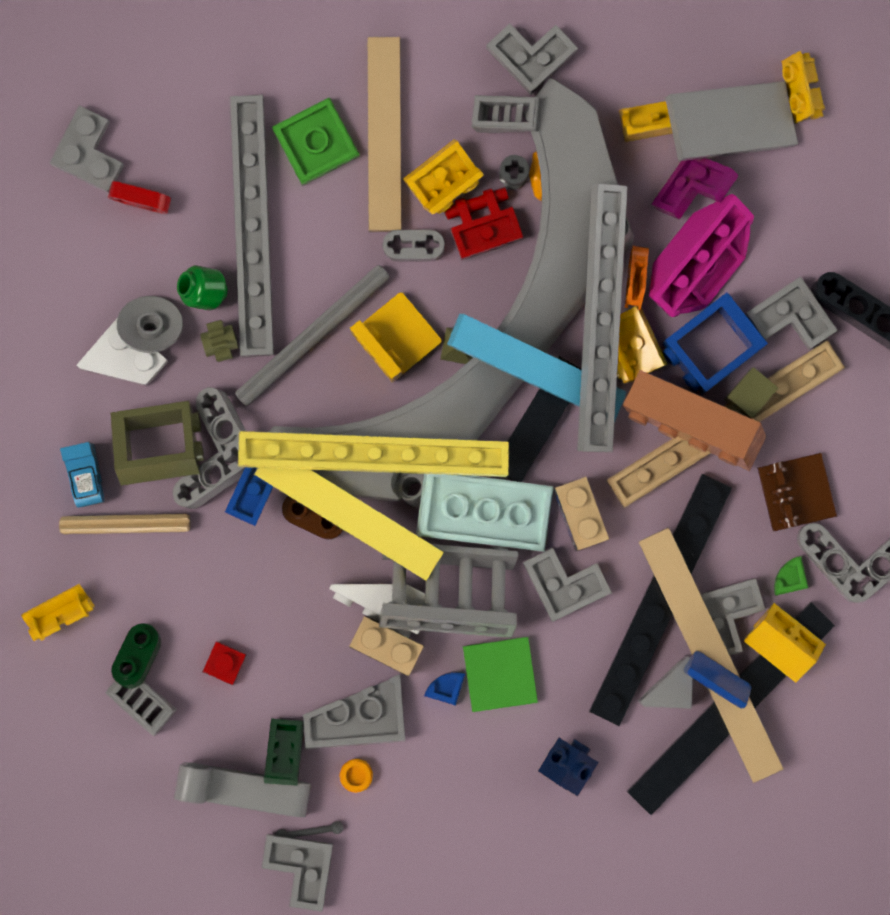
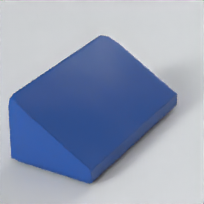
M695 651L684 667V673L741 709L745 708L751 692V685L703 653Z

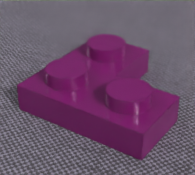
M707 158L681 161L652 202V205L658 211L680 220L697 194L721 202L739 175L732 168Z

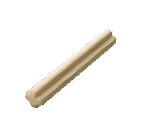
M188 514L62 516L59 521V529L62 534L188 532L191 526Z

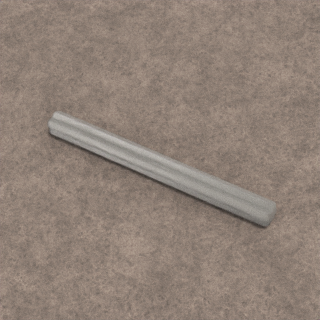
M380 265L375 266L240 387L235 393L236 397L246 406L252 403L388 281V273Z

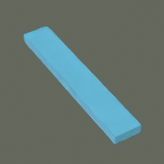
M459 313L448 340V346L580 407L582 370L470 316ZM616 387L615 420L627 393Z

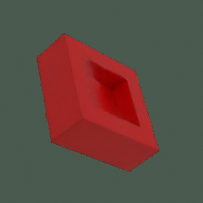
M216 641L203 672L234 685L247 654Z

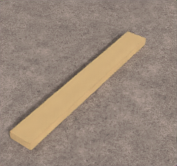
M828 340L767 378L778 387V390L756 414L753 420L758 422L764 420L845 368ZM676 437V439L672 438L606 481L623 508L701 460L710 452H701L689 446L688 441Z
M663 529L638 541L692 655L695 651H699L740 677L670 529ZM709 689L752 782L755 783L783 770L750 697L746 707L741 709Z

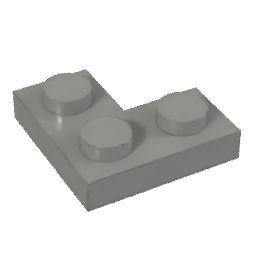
M509 23L486 45V49L530 95L578 51V47L557 25L531 46Z
M79 105L50 164L108 194L112 181L117 180L124 167L122 162L96 150L110 123L109 120Z
M801 277L745 314L765 340L788 324H791L808 350L838 331Z
M553 548L523 562L552 622L612 593L597 563L567 578Z
M756 578L701 594L729 655L743 652L734 619L765 611Z
M267 834L262 868L294 873L289 907L323 912L333 844Z

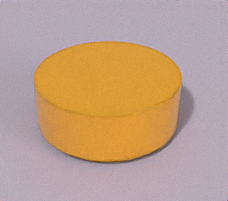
M358 758L348 760L340 770V782L350 792H362L372 782V768L365 760Z

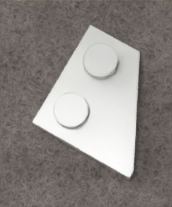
M116 319L76 366L81 370L148 386L169 361L159 352L144 353L128 347L118 335Z

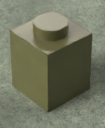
M752 367L725 397L724 401L729 404L727 406L728 409L753 419L778 390V387Z

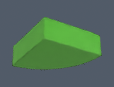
M801 556L790 559L780 568L774 582L775 595L808 588Z

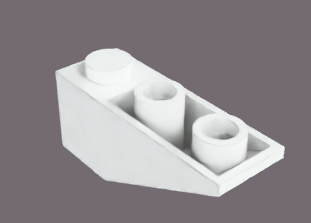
M331 584L329 588L335 592L333 596L335 600L349 607L353 602L365 607L362 614L378 622L383 603L392 601V584ZM406 584L405 602L408 605L422 606L425 604V593ZM393 629L408 638L412 632L417 635L420 632L418 630Z

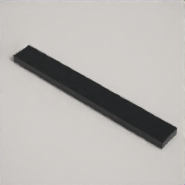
M809 602L794 618L820 640L835 626L812 602ZM760 654L739 674L741 679L751 685L749 697L754 708L787 676ZM714 701L627 790L650 815L730 735Z

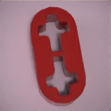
M112 181L108 198L115 202L159 214L168 213L172 199L170 196L117 181Z

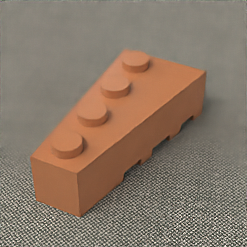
M639 370L623 403L625 410L630 413L628 418L644 426H646L647 422L659 427L658 431L673 439L679 437L688 441L689 446L706 453L708 451L718 456L720 460L733 466L737 465L749 472L767 437L760 422L642 370Z

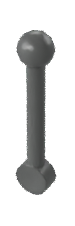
M335 821L329 826L289 832L280 829L275 835L294 838L327 832L340 834L343 832L344 826L340 821Z

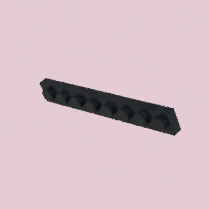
M704 474L700 475L672 534L691 574L732 487ZM654 574L589 709L590 713L617 726H620L672 616V611Z

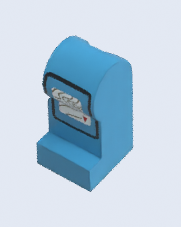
M85 442L60 448L62 459L67 469L72 496L77 508L104 502L102 478L94 444Z

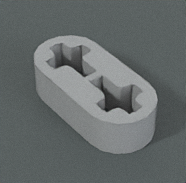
M394 230L389 232L383 239L385 255L390 260L397 262L435 261L442 256L445 248L443 237L434 230ZM398 237L401 238V243L412 244V248H401L400 254H394L393 248H388V244L394 243V238ZM429 237L433 238L434 243L439 244L438 248H434L433 254H427L426 248H415V244H424Z

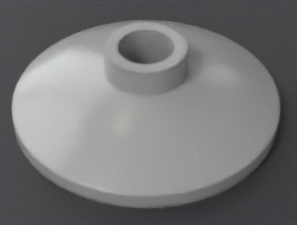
M144 296L130 301L121 309L117 318V332L120 339L131 349L144 353L160 352L171 347L179 339L183 329V319L179 309L169 300L157 296Z

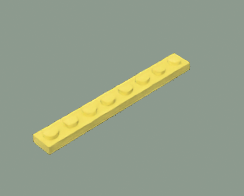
M239 431L238 467L507 477L509 442Z

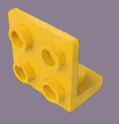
M399 292L363 323L359 320L349 328L351 334L392 383L442 342L438 334L402 292Z

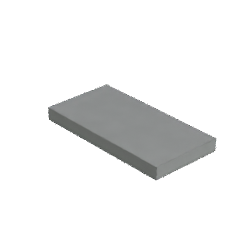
M785 81L676 93L665 97L678 161L790 148L798 145Z

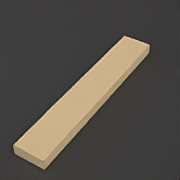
M367 37L369 232H391L401 230L400 37Z

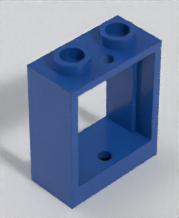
M726 292L662 343L665 348L662 353L673 367L678 364L686 374L682 378L687 386L694 393L698 390L703 395L768 343L729 293ZM718 311L748 349L709 380H706L677 342Z

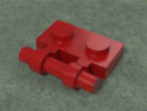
M505 187L494 191L492 188L482 191L483 195L468 200L464 198L454 201V205L444 211L447 220L456 217L461 219L462 224L451 228L461 261L523 239L513 206L501 211L499 209L498 203L509 199ZM485 207L488 208L489 215L472 220L470 212Z

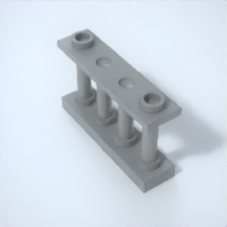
M431 544L444 553L426 580L425 604L422 606L408 605L405 602L406 568L393 561L392 601L382 605L379 616V628L512 637L517 626V613H508L505 610V570H513L518 559V551H509L508 548L502 546L484 549ZM382 554V560H392ZM440 564L459 566L458 606L455 608H444L438 604ZM473 567L492 568L491 609L488 611L475 610L472 607Z

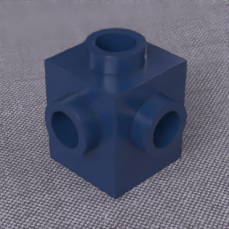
M559 737L550 749L538 772L560 787L578 796L586 782L591 778L599 762L588 755L591 749L575 739L570 744Z

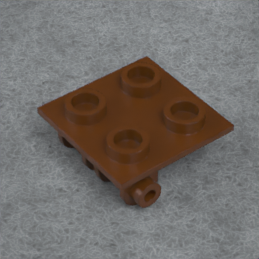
M821 453L757 468L773 532L837 517Z

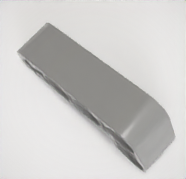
M183 762L179 765L174 799L197 804L210 802L304 818L306 817L311 784L303 781H298V786L266 784L262 774Z

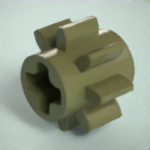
M222 320L207 323L208 331L200 333L206 356L215 355L218 362L233 358L231 350L239 348L233 326L228 325L224 327Z

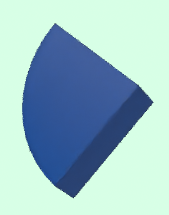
M451 672L439 676L428 686L424 696L456 706L465 673Z

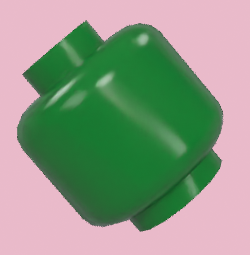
M193 265L180 275L177 282V292L182 302L192 308L212 311L219 307L228 293L224 275L219 270Z

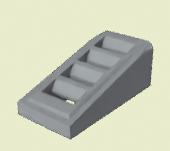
M475 95L471 127L480 133L536 131L539 98ZM523 106H529L528 122H522ZM500 107H505L503 121H499ZM512 107H517L515 122H510ZM489 108H493L492 121H487Z
M126 667L123 674H129L131 670ZM116 681L105 692L153 736L157 735L178 710L146 682H143L136 688L129 689L123 697L118 694L122 686ZM138 688H140L143 691V693L136 700V702L133 705H131L127 701L138 690ZM150 697L153 700L152 703L141 714L138 708ZM159 705L163 710L151 722L147 718Z

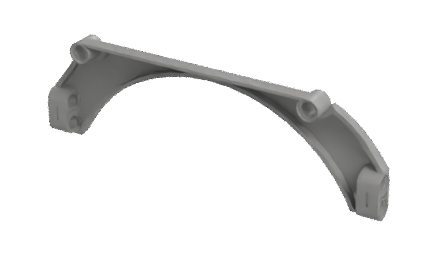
M552 78L546 82L535 96L539 98L536 131H531L541 172L542 209L539 235L534 257L524 284L509 313L497 329L545 353L585 304L592 184L618 185L598 112L586 100ZM527 106L526 109L523 111V114L527 122L529 115V106ZM627 218L625 223L624 253L634 241V234ZM473 357L448 380L426 395L396 410L371 419L345 425L317 428L274 426L269 432L478 440L523 383V380ZM312 470L355 498L400 501L403 499L413 507H420L424 474ZM420 483V491L414 496H408L410 486Z

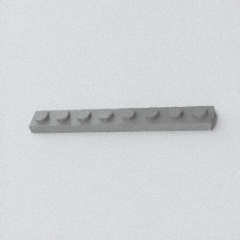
M263 95L230 96L240 356H274Z
M592 184L577 451L613 452L628 186Z

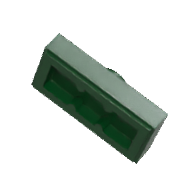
M271 718L264 783L298 786L304 721Z

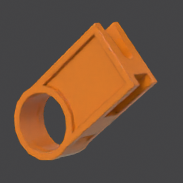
M632 245L628 265L625 308H628V305L638 306V310H641L646 289L648 247Z

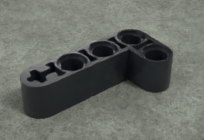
M827 272L813 283L811 292L822 307L890 350V331L884 333L877 327L878 317H885L890 322V307L835 272ZM828 282L833 285L830 295L824 293L825 285ZM844 292L848 293L838 304L837 301L841 298L840 295ZM850 299H857L862 303L863 312L861 315L850 311Z

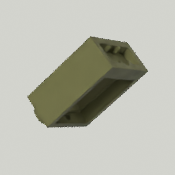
M189 401L110 413L114 467L121 486L200 474L199 461L204 460L202 442L196 440V432H201L199 413H193ZM183 423L186 452L132 460L130 431Z

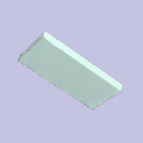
M424 474L416 535L545 552L553 486L479 476Z

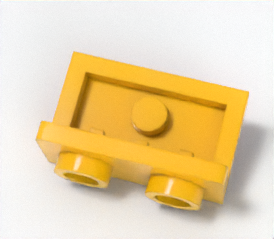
M453 139L404 177L403 180L423 208L434 215L449 209L453 204L452 200L462 192L465 194L472 191L479 184L478 180L484 174L473 164L459 142Z
M638 306L620 314L617 377L622 379L625 384L635 381L639 370L650 374L668 365L642 307L641 310H638Z

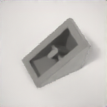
M684 656L637 701L644 707L692 709L693 678L684 673L683 670L690 657Z

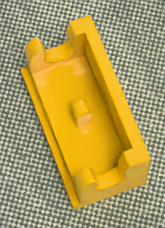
M666 101L619 109L625 142L673 134Z
M775 603L759 618L753 626L754 629L744 640L745 643L795 683L818 661L826 645Z

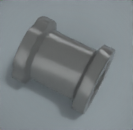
M510 155L502 161L499 179L507 189L518 190L522 185L526 184L529 174L527 161L518 155ZM511 166L517 167L519 172L517 179L511 178L509 173Z

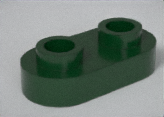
M145 623L137 624L127 633L111 669L113 679L120 686L132 689L144 682L161 647L160 634L153 626ZM147 635V639L143 644H137L139 636ZM126 665H132V671L129 674H123V668Z

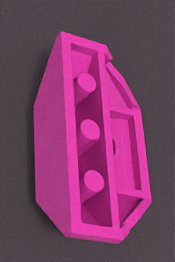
M730 194L724 197L721 202L716 201L694 212L653 262L649 297L668 316L676 317L679 314L705 309L746 258L750 239V225L753 224L754 215L736 195Z

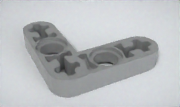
M207 387L198 394L196 407L219 452L199 466L200 474L184 476L173 488L174 501L178 505L189 509H196L232 485L240 479L245 467H238V462L235 461L238 460L239 431L246 430L227 394L213 387ZM212 397L217 398L214 402L216 410L208 408L212 404ZM230 421L233 425V432L228 438L223 439L220 433L221 427L224 423ZM218 466L221 469V478L217 483L212 484L209 480V473L214 467ZM188 487L195 489L191 492V500L186 498L189 494Z
M816 523L807 524L798 531L797 543L801 550L847 601L853 603L864 602L890 580V569L886 575L879 576L874 573L872 568L873 561L878 557H884L890 564V553L886 552L888 547L890 549V538L857 565L822 525ZM808 530L811 533L819 532L820 536L817 540L823 547H826L828 542L832 546L831 549L824 551L819 559L815 553L821 550L815 544L807 545L805 542L808 539L806 534ZM833 553L838 554L843 559V568L837 573L829 571L826 567V559ZM865 568L867 575L877 583L873 586L871 581H867L861 587L863 592L861 596L859 594L851 595L849 592L852 589L851 580L854 582L863 580L866 575L862 574L861 571Z

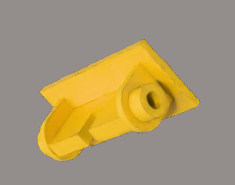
M798 51L781 61L783 67L782 75L786 81L790 108L795 124L809 117L810 119L823 117L822 111L825 110L820 88L810 89L809 84L818 82L815 60L810 57V53L802 54L801 51Z
M79 583L21 614V617L30 628L28 632L32 640L40 639L43 641L47 636L61 630L60 625L64 622L68 626L83 617H88L89 612L94 610V604Z

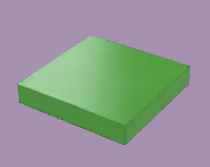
M330 97L272 126L302 186L360 157Z
M528 637L463 646L472 712L538 703Z

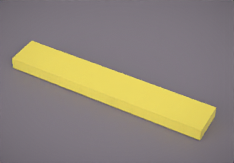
M258 468L254 474L424 580L428 579L444 553L312 470Z

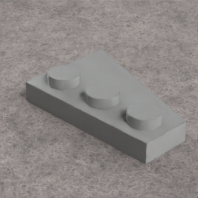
M400 674L389 678L385 682L363 689L361 692L347 698L337 700L304 714L305 748L318 749L405 742Z

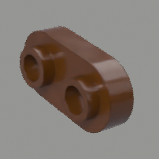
M287 496L284 500L282 513L289 523L326 540L335 539L342 534L343 529L335 524L331 529H325L322 526L324 517L304 506L305 509L302 514L295 515L292 507L298 501L290 496Z

